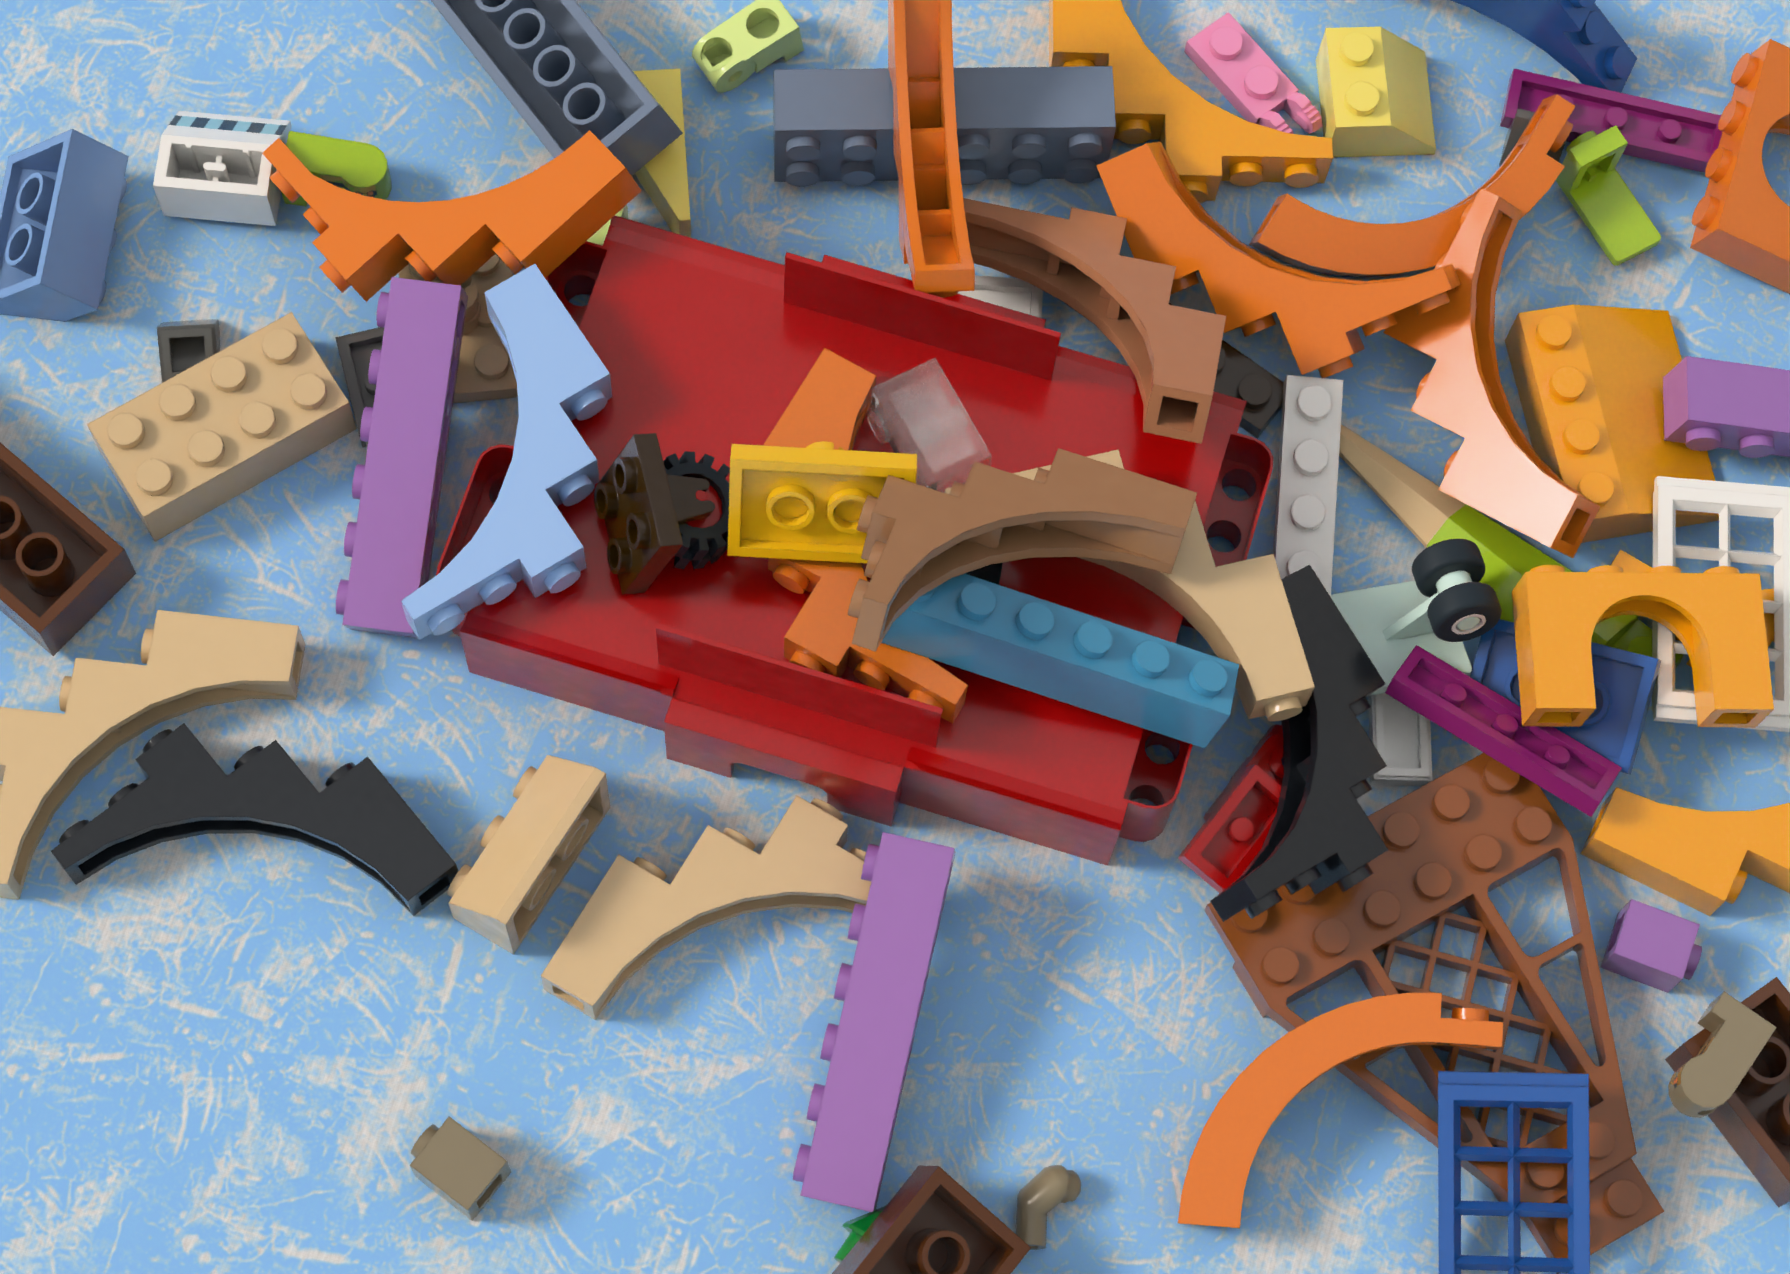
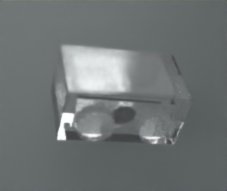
M936 358L872 387L871 411L867 412L870 428L879 443L885 444L889 442L895 453L917 454L916 484L945 493V489L951 488L954 481L962 484L966 483L974 461L988 466L991 465L992 454Z

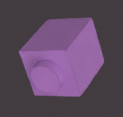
M1631 899L1617 914L1600 968L1668 993L1683 978L1690 980L1698 966L1702 946L1696 945L1694 942L1700 924Z

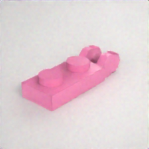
M1229 12L1186 42L1184 52L1246 121L1294 134L1293 130L1278 113L1284 109L1300 125L1301 129L1308 132V134L1317 131L1323 126L1322 116H1320L1315 106L1311 104V101L1304 94L1298 93L1299 89Z

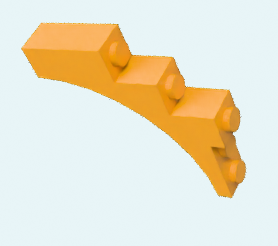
M1048 0L1049 67L1112 66L1116 119L1114 139H1119L1127 144H1140L1148 140L1161 141L1181 181L1200 204L1205 201L1216 200L1221 181H1230L1234 185L1244 187L1253 186L1260 182H1284L1288 186L1295 188L1325 183L1333 159L1332 138L1290 134L1248 122L1206 101L1174 77L1148 49L1127 16L1121 0Z
M1616 787L1602 804L1580 854L1711 916L1725 901L1730 904L1735 902L1744 886L1748 873L1790 893V803L1754 811H1701L1661 804Z

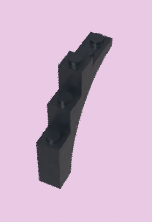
M1310 565L1281 580L1315 688L1307 705L1302 707L1301 713L1281 720L1283 729L1284 776L1276 816L1263 846L1242 875L1210 900L1223 922L1244 909L1251 919L1283 900L1277 889L1284 885L1290 895L1307 885L1310 886L1316 895L1334 883H1337L1341 891L1345 892L1374 874L1368 863L1388 851L1357 801L1358 798L1372 790L1367 779L1387 766L1356 718L1371 708L1366 697L1384 686L1385 682Z
M185 723L174 731L167 729L158 733L146 743L143 748V754L135 759L147 778L140 785L132 783L119 790L110 799L108 809L90 822L82 820L72 825L60 837V844L51 850L61 867L77 885L114 861L161 842L203 834L255 833L301 842L347 861L380 883L413 916L446 892L458 872L457 865L368 756L357 765L351 762L337 769L327 779L325 783L327 788L319 793L276 740L265 748L257 746L246 752L235 763V771L227 776Z

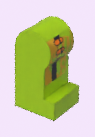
M289 131L286 146L313 175L339 188L360 195L384 200L388 198L392 189V181L387 159L378 147L363 142ZM282 193L285 204L307 207V202L301 196L294 203H291Z

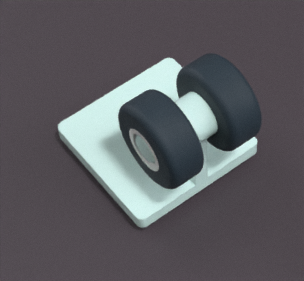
M1449 539L1429 546L1413 561L1412 574L1415 581L1331 595V599L1385 682L1384 686L1371 695L1385 693L1393 676L1416 645L1470 677L1472 666L1463 641L1474 639L1491 630L1498 623L1502 614V609L1494 589L1488 584L1480 582L1485 574V563L1478 546L1474 542L1467 539Z

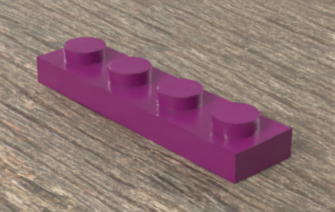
M1513 69L1509 78L1500 123L1501 127L1510 128L1517 109L1536 112L1543 99L1558 94L1575 105L1567 120L1573 124V128L1567 137V142H1572L1588 131H1595L1598 135L1616 125L1628 142L1623 152L1624 155L1704 173L1710 157L1719 146L1722 131L1718 129V123L1721 115L1519 69Z
M1417 645L1393 676L1385 691L1387 695L1411 710L1419 713L1592 817L1622 769L1555 727L1522 726L1521 707Z

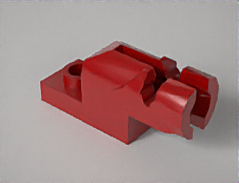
M1275 724L1269 728L1253 749L1252 754L1242 763L1231 777L1226 788L1205 813L1203 819L1206 822L1178 857L1179 860L1219 893L1242 875L1261 850L1276 816L1284 776V765H1282L1281 761L1283 757L1282 725Z

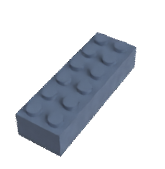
M431 0L553 158L563 153L590 130L627 168L632 176L683 134L576 0Z
M1112 66L954 68L957 138L962 184L973 185L988 179H1009L1017 184H1030L1040 179H1065L1071 183H1087L1096 178H1101L1096 165L1109 160L1116 129ZM889 69L774 70V182H787L793 186L805 187L814 185L818 181H843L851 186H864L873 181H899L894 158L893 86Z

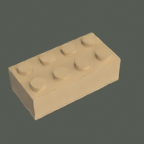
M292 312L87 424L101 455L155 542L357 429L349 401Z

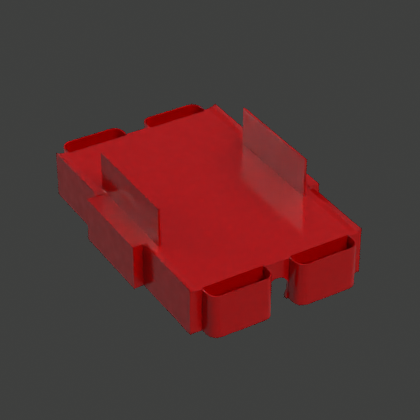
M619 216L611 218L603 246L586 241L545 278L610 373L612 397L607 400L605 407L591 418L586 420L575 418L571 421L597 459L599 482L634 434L656 433L663 461L667 456L674 453L680 459L685 451L695 452L696 463L707 454L714 457L711 468L718 471L723 464L730 468L731 445H764L822 351L826 348L876 375L875 398L855 438L852 451L917 454L916 484L945 493V489L951 488L954 481L962 484L966 483L974 461L1009 473H1017L1052 465L1058 448L1085 457L1119 450L1125 470L1197 492L1195 501L1207 540L1215 536L1224 537L1234 546L1233 551L1219 552L1209 544L1215 567L1247 560L1273 470V456L1265 443L1254 437L1237 433L1247 401L1214 391L1202 444L1143 432L1144 404L1136 377L1130 367L1059 346L1061 332L1045 328L1046 319L961 294L944 298L914 290L912 280L828 255H824L822 262L786 252L785 265ZM576 295H590L587 305L577 306L569 302ZM502 444L492 446L482 452L478 458L437 566L436 575L471 541L491 510L511 463L514 446ZM730 473L725 478L728 482H730ZM598 483L594 485L593 491L582 501L571 506H565L563 503L557 506L584 547L586 568L580 571L581 576L579 579L561 592L551 593L548 590L536 598L522 579L516 583L515 590L505 599L491 605L483 602L466 612L463 621L452 629L454 634L461 637L470 673L664 731L667 759L729 778L732 777L734 763L745 764L817 786L827 793V803L838 811L890 827L892 826L898 804L902 803L1107 866L1118 836L1132 841L1146 842L1155 839L1162 833L1179 794L1193 746L1192 744L931 659L933 662L968 685L965 704L953 724L941 718L943 708L903 697L887 687L883 691L867 686L853 674L854 669L847 666L840 678L790 663L789 659L784 657V636L811 593L806 590L803 594L794 593L780 585L773 578V572L768 570V558L727 556L726 550L713 564L708 561L703 568L693 570L692 561H690L683 570L673 568L675 557H673L645 593L622 595L618 575L611 572L608 564L607 546L609 537L605 520L598 517L595 509L594 492ZM1238 486L1245 490L1249 498L1242 501L1233 500L1224 493L1223 488ZM1078 557L1027 558L1003 562L999 583L1001 586L1176 643L1181 625L1194 628L1183 615L1160 596L1133 579L1105 566ZM861 563L865 573L867 563ZM1152 745H1162L1170 750L1174 761L1168 764H1157L1150 760L1146 755L1145 749ZM1138 798L1147 799L1153 802L1155 806L1141 804L1132 800Z

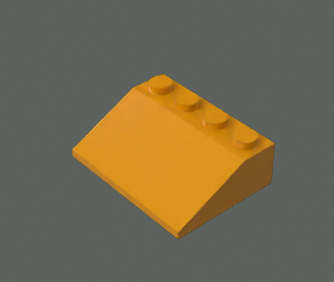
M1572 304L1518 313L1505 339V344L1532 448L1565 484L1600 506L1582 543L1652 532L1654 480L1657 476L1716 481L1708 451L1691 450L1686 447V443L1664 441L1663 377L1682 361L1668 311ZM1676 510V527L1719 521V514Z

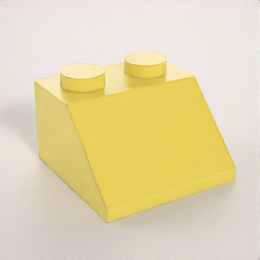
M1380 26L1325 28L1316 57L1323 137L1332 138L1333 158L1434 155L1436 143L1425 51Z

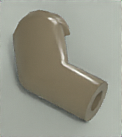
M1062 1165L1048 1166L1019 1191L1017 1197L1016 1235L1031 1247L1030 1250L1046 1248L1047 1213L1060 1202L1066 1203L1076 1200L1081 1191L1079 1175L1073 1170H1066Z

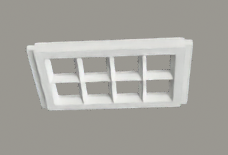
M1657 476L1654 480L1653 568L1658 566H1676V558L1719 561V567L1731 566V562L1774 566V601L1763 600L1764 613H1774L1775 649L1768 648L1769 661L1775 662L1774 710L1756 728L1745 729L1790 732V487ZM1676 510L1719 514V548L1676 545ZM1730 515L1774 518V553L1731 550ZM1652 620V657L1661 660L1652 694L1653 721L1697 724L1694 691L1675 689V653H1688L1681 641H1675V634L1659 622Z

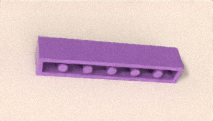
M391 277L389 293L381 292L379 296L376 320L378 327H384L381 350L373 349L368 372L369 384L376 385L373 407L365 406L360 427L361 441L368 442L365 465H356L352 483L353 499H360L357 522L348 523L344 539V555L352 557L349 580H340L336 596V614L344 615L342 625L351 630L417 638L406 620L401 601L429 581L468 295L460 285Z
M882 832L880 846L868 845L861 875L862 880L871 881L866 905L855 903L848 931V939L858 941L853 965L841 964L834 993V999L844 1001L839 1025L828 1023L820 1059L831 1061L825 1085L814 1084L808 1106L807 1120L817 1122L812 1146L800 1145L793 1173L794 1181L803 1182L800 1196L869 1212H875L955 858V848Z

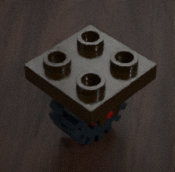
M656 433L634 434L597 484L594 492L596 513L600 519L605 520L609 537L607 546L609 568L613 574L618 575L622 595L645 593L673 557H675L673 568L684 570L688 563L692 561L694 570L703 568L708 561L713 564L728 549L729 482L725 478L730 473L728 466L723 464L716 471L711 468L714 457L705 454L696 463L695 452L685 451L680 459L674 453L667 456L663 461Z

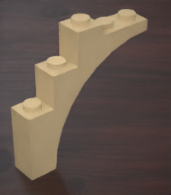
M157 610L154 629H145L141 643V662L147 665L75 658L72 677L65 676L60 688L59 706L60 710L64 711L65 714L0 707V781H3L0 784V898L20 899L32 856L52 817L83 777L119 746L160 722L205 706L247 699L296 700L306 645L299 626Z
M796 795L760 854L753 851L755 849L754 843L736 830L725 828L723 832H720L707 825L671 884L664 881L667 875L653 863L640 857L631 862L618 854L541 974L544 990L596 1020L629 978L659 952L701 928L745 913L787 907L838 909L853 913L855 903L866 905L871 881L861 879L866 852L858 848H852L850 852L842 849L847 842L848 824L842 822L843 815L835 807L817 798H814L810 803Z

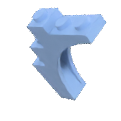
M536 264L484 292L488 316L509 354L517 383L519 417L513 456L497 500L471 541L438 575L401 601L406 620L419 640L431 633L438 636L451 631L463 621L466 612L483 602L491 605L505 599L515 590L516 583L522 579L536 598L548 590L551 593L565 590L581 576L580 571L586 568L584 547L557 506L562 503L565 506H571L582 501L593 491L594 485L599 482L597 459L571 421L575 418L578 420L591 418L605 407L607 400L612 397L611 378L609 371Z

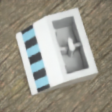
M178 111L161 135L153 188L163 215L276 226L281 191L269 177L277 169L262 152L278 138L286 145L289 131H291V122L287 120Z

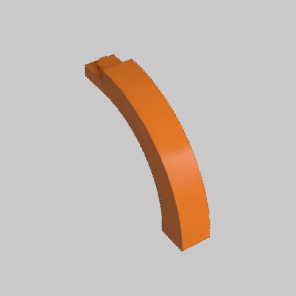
M1558 94L1543 99L1518 142L1497 171L1470 196L1436 215L1406 223L1374 224L1356 222L1316 210L1286 193L1277 197L1249 245L1275 259L1299 268L1329 275L1351 277L1389 276L1436 266L1438 260L1448 252L1460 229V219L1464 210L1470 203L1474 202L1481 188L1503 198L1521 210L1522 213L1519 220L1547 193L1565 167L1548 156L1547 153L1549 150L1554 153L1557 152L1569 136L1573 124L1567 120L1575 105Z
M1402 993L1378 996L1346 1004L1321 1014L1288 1032L1264 1050L1236 1078L1209 1117L1190 1159L1181 1194L1178 1223L1240 1228L1244 1189L1259 1145L1272 1123L1286 1105L1322 1074L1361 1055L1392 1047L1438 1045L1498 1050L1502 1048L1503 1022L1489 1021V1010L1476 1008H1452V1018H1441L1442 993Z

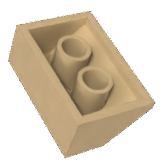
M547 755L538 769L531 766L525 771L513 793V797L517 801L505 818L498 815L493 819L481 839L480 845L485 849L473 867L465 864L457 872L448 888L447 895L452 897L448 904L455 920L514 955L611 808L606 773L596 767Z

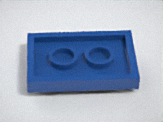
M1500 619L1491 630L1481 635L1470 677L1521 707L1514 622ZM1591 642L1596 709L1581 727L1555 728L1622 768L1620 772L1631 775L1661 660Z

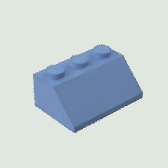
M70 129L8 156L0 194V314L66 322L98 310L99 304L106 293L104 277L109 253L112 251L117 238L114 227L119 203L123 199L127 188V181L124 177L129 156L74 129Z

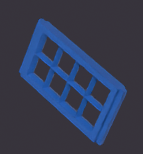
M1438 1071L1439 1274H1461V1270L1508 1271V1274H1521V1271L1590 1274L1589 1073ZM1460 1107H1507V1147L1461 1146ZM1520 1108L1567 1109V1149L1520 1148ZM1461 1161L1508 1162V1202L1461 1201ZM1520 1162L1567 1163L1568 1203L1520 1202ZM1461 1215L1508 1216V1256L1461 1255ZM1520 1217L1568 1218V1258L1521 1257Z

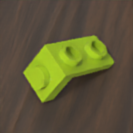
M1616 125L1598 135L1595 131H1588L1574 139L1566 148L1567 155L1562 163L1565 167L1557 177L1556 182L1610 262L1618 266L1657 246L1661 240V235L1615 169L1628 144Z

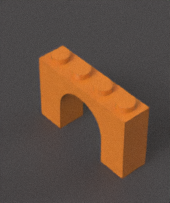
M1769 39L1753 53H1745L1733 70L1731 82L1735 84L1731 101L1725 107L1719 119L1718 129L1722 131L1719 146L1710 157L1705 169V177L1709 178L1705 196L1697 204L1692 216V225L1696 226L1690 248L1790 294V206L1783 202L1772 189L1762 162V148L1767 133L1790 135V48Z

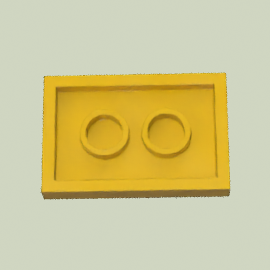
M827 441L815 442L806 448L732 444L727 556L867 563L868 560L861 558L867 533L857 531L865 500L868 495L879 498L888 475L916 484L917 454L844 450L842 447L834 450V443Z

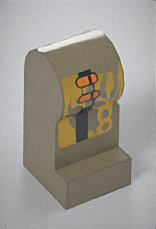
M1725 991L1710 1003L1698 1021L1699 1025L1711 1032L1710 1036L1696 1057L1691 1058L1672 1075L1668 1085L1669 1097L1673 1106L1680 1113L1689 1117L1701 1118L1710 1115L1732 1096L1777 1028Z

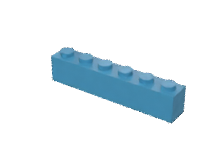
M967 574L953 577L920 596L893 622L881 642L1202 748L1207 747L1230 717L1239 664Z

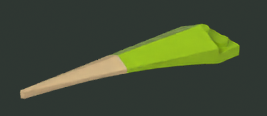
M1341 424L1339 456L1390 508L1425 548L1449 539H1467L1478 546L1485 563V574L1480 582L1488 584L1494 589L1502 609L1500 619L1514 622L1512 590L1525 572H1529L1532 568L1542 565H1559L1565 568V572H1573L1471 506L1438 490V485ZM1615 616L1595 626L1591 642L1652 657V629L1638 619L1639 616ZM1675 653V669L1681 663L1684 654Z

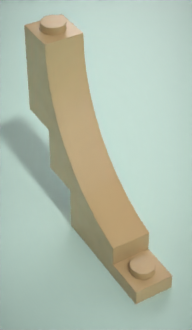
M1119 450L1087 456L1088 458L1124 469ZM1051 465L1039 468L1050 471ZM1038 468L1012 474L1034 480ZM946 488L945 493L949 494L951 488ZM1196 501L1194 502L1171 574L1123 562L1078 557L1112 569L1133 579L1160 596L1183 615L1203 636L1218 658L1239 664L1235 687L1248 720L1261 716H1266L1267 720L1271 722L1285 720L1301 713L1302 707L1307 705L1315 686L1274 554L1215 567Z

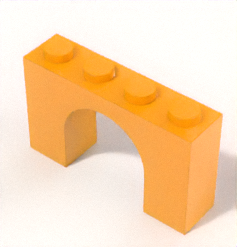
M1542 565L1532 568L1529 572H1525L1512 590L1522 726L1581 727L1596 709L1591 654L1594 628L1600 622L1620 615H1637L1657 621L1672 631L1681 641L1688 653L1692 666L1698 727L1756 728L1774 710L1761 579L1758 573H1739L1738 568L1731 566L1714 567L1703 573H1681V569L1676 566H1658L1647 570L1645 573L1623 572V568L1614 565L1594 567L1587 572H1565V568L1559 565Z

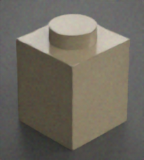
M450 1116L440 1128L434 1124L429 1126L418 1138L411 1150V1154L416 1157L410 1164L415 1177L472 1221L511 1173L508 1162Z

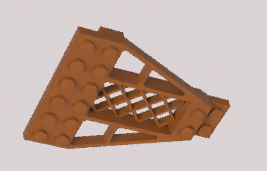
M1482 753L1367 816L1388 851L1368 863L1374 874L1345 892H1342L1338 884L1334 883L1316 895L1309 885L1290 895L1284 885L1277 889L1283 900L1251 919L1244 909L1224 922L1212 903L1207 904L1204 911L1235 960L1232 968L1263 1018L1269 1016L1288 1032L1306 1023V1021L1290 1010L1287 1004L1352 968H1355L1372 997L1402 993H1435L1429 991L1435 964L1467 972L1461 1000L1442 995L1441 1008L1452 1010V1008L1489 1010V1021L1503 1022L1502 1048L1490 1051L1479 1048L1438 1045L1400 1046L1361 1055L1335 1068L1437 1148L1438 1124L1366 1068L1367 1066L1397 1049L1404 1048L1437 1103L1438 1071H1454L1458 1055L1490 1063L1488 1072H1498L1501 1066L1518 1072L1589 1073V1106L1591 1107L1589 1109L1590 1255L1664 1212L1631 1159L1637 1152L1573 838L1537 784L1514 772L1487 754ZM1553 856L1559 863L1573 936L1539 956L1531 957L1526 955L1520 948L1488 897V892ZM1464 906L1471 918L1453 914L1452 912ZM1435 922L1429 949L1402 941ZM1444 924L1476 933L1470 960L1438 951ZM1484 939L1503 969L1479 963ZM1385 950L1381 966L1375 955ZM1571 951H1575L1578 957L1599 1066H1596L1541 981L1538 973L1540 968ZM1394 952L1426 961L1420 988L1390 980L1388 976ZM1476 975L1508 984L1502 1011L1470 1003ZM1516 991L1520 994L1535 1020L1511 1014ZM1508 1026L1540 1035L1534 1063L1502 1054ZM1549 1042L1568 1072L1544 1066ZM1433 1048L1449 1052L1445 1067ZM1460 1107L1461 1146L1507 1147L1506 1141L1488 1137L1485 1134L1490 1107H1480L1478 1119L1475 1118L1469 1107ZM1494 1107L1507 1111V1107ZM1520 1108V1115H1522L1520 1123V1148L1567 1149V1114L1564 1115L1543 1108ZM1532 1118L1559 1126L1527 1144ZM1461 1161V1166L1489 1187L1499 1202H1508V1162ZM1520 1162V1202L1568 1203L1567 1163ZM1520 1217L1528 1226L1547 1258H1568V1218Z

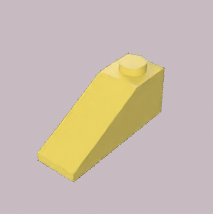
M680 69L633 71L683 132V134L639 169L635 175L673 233L691 238Z

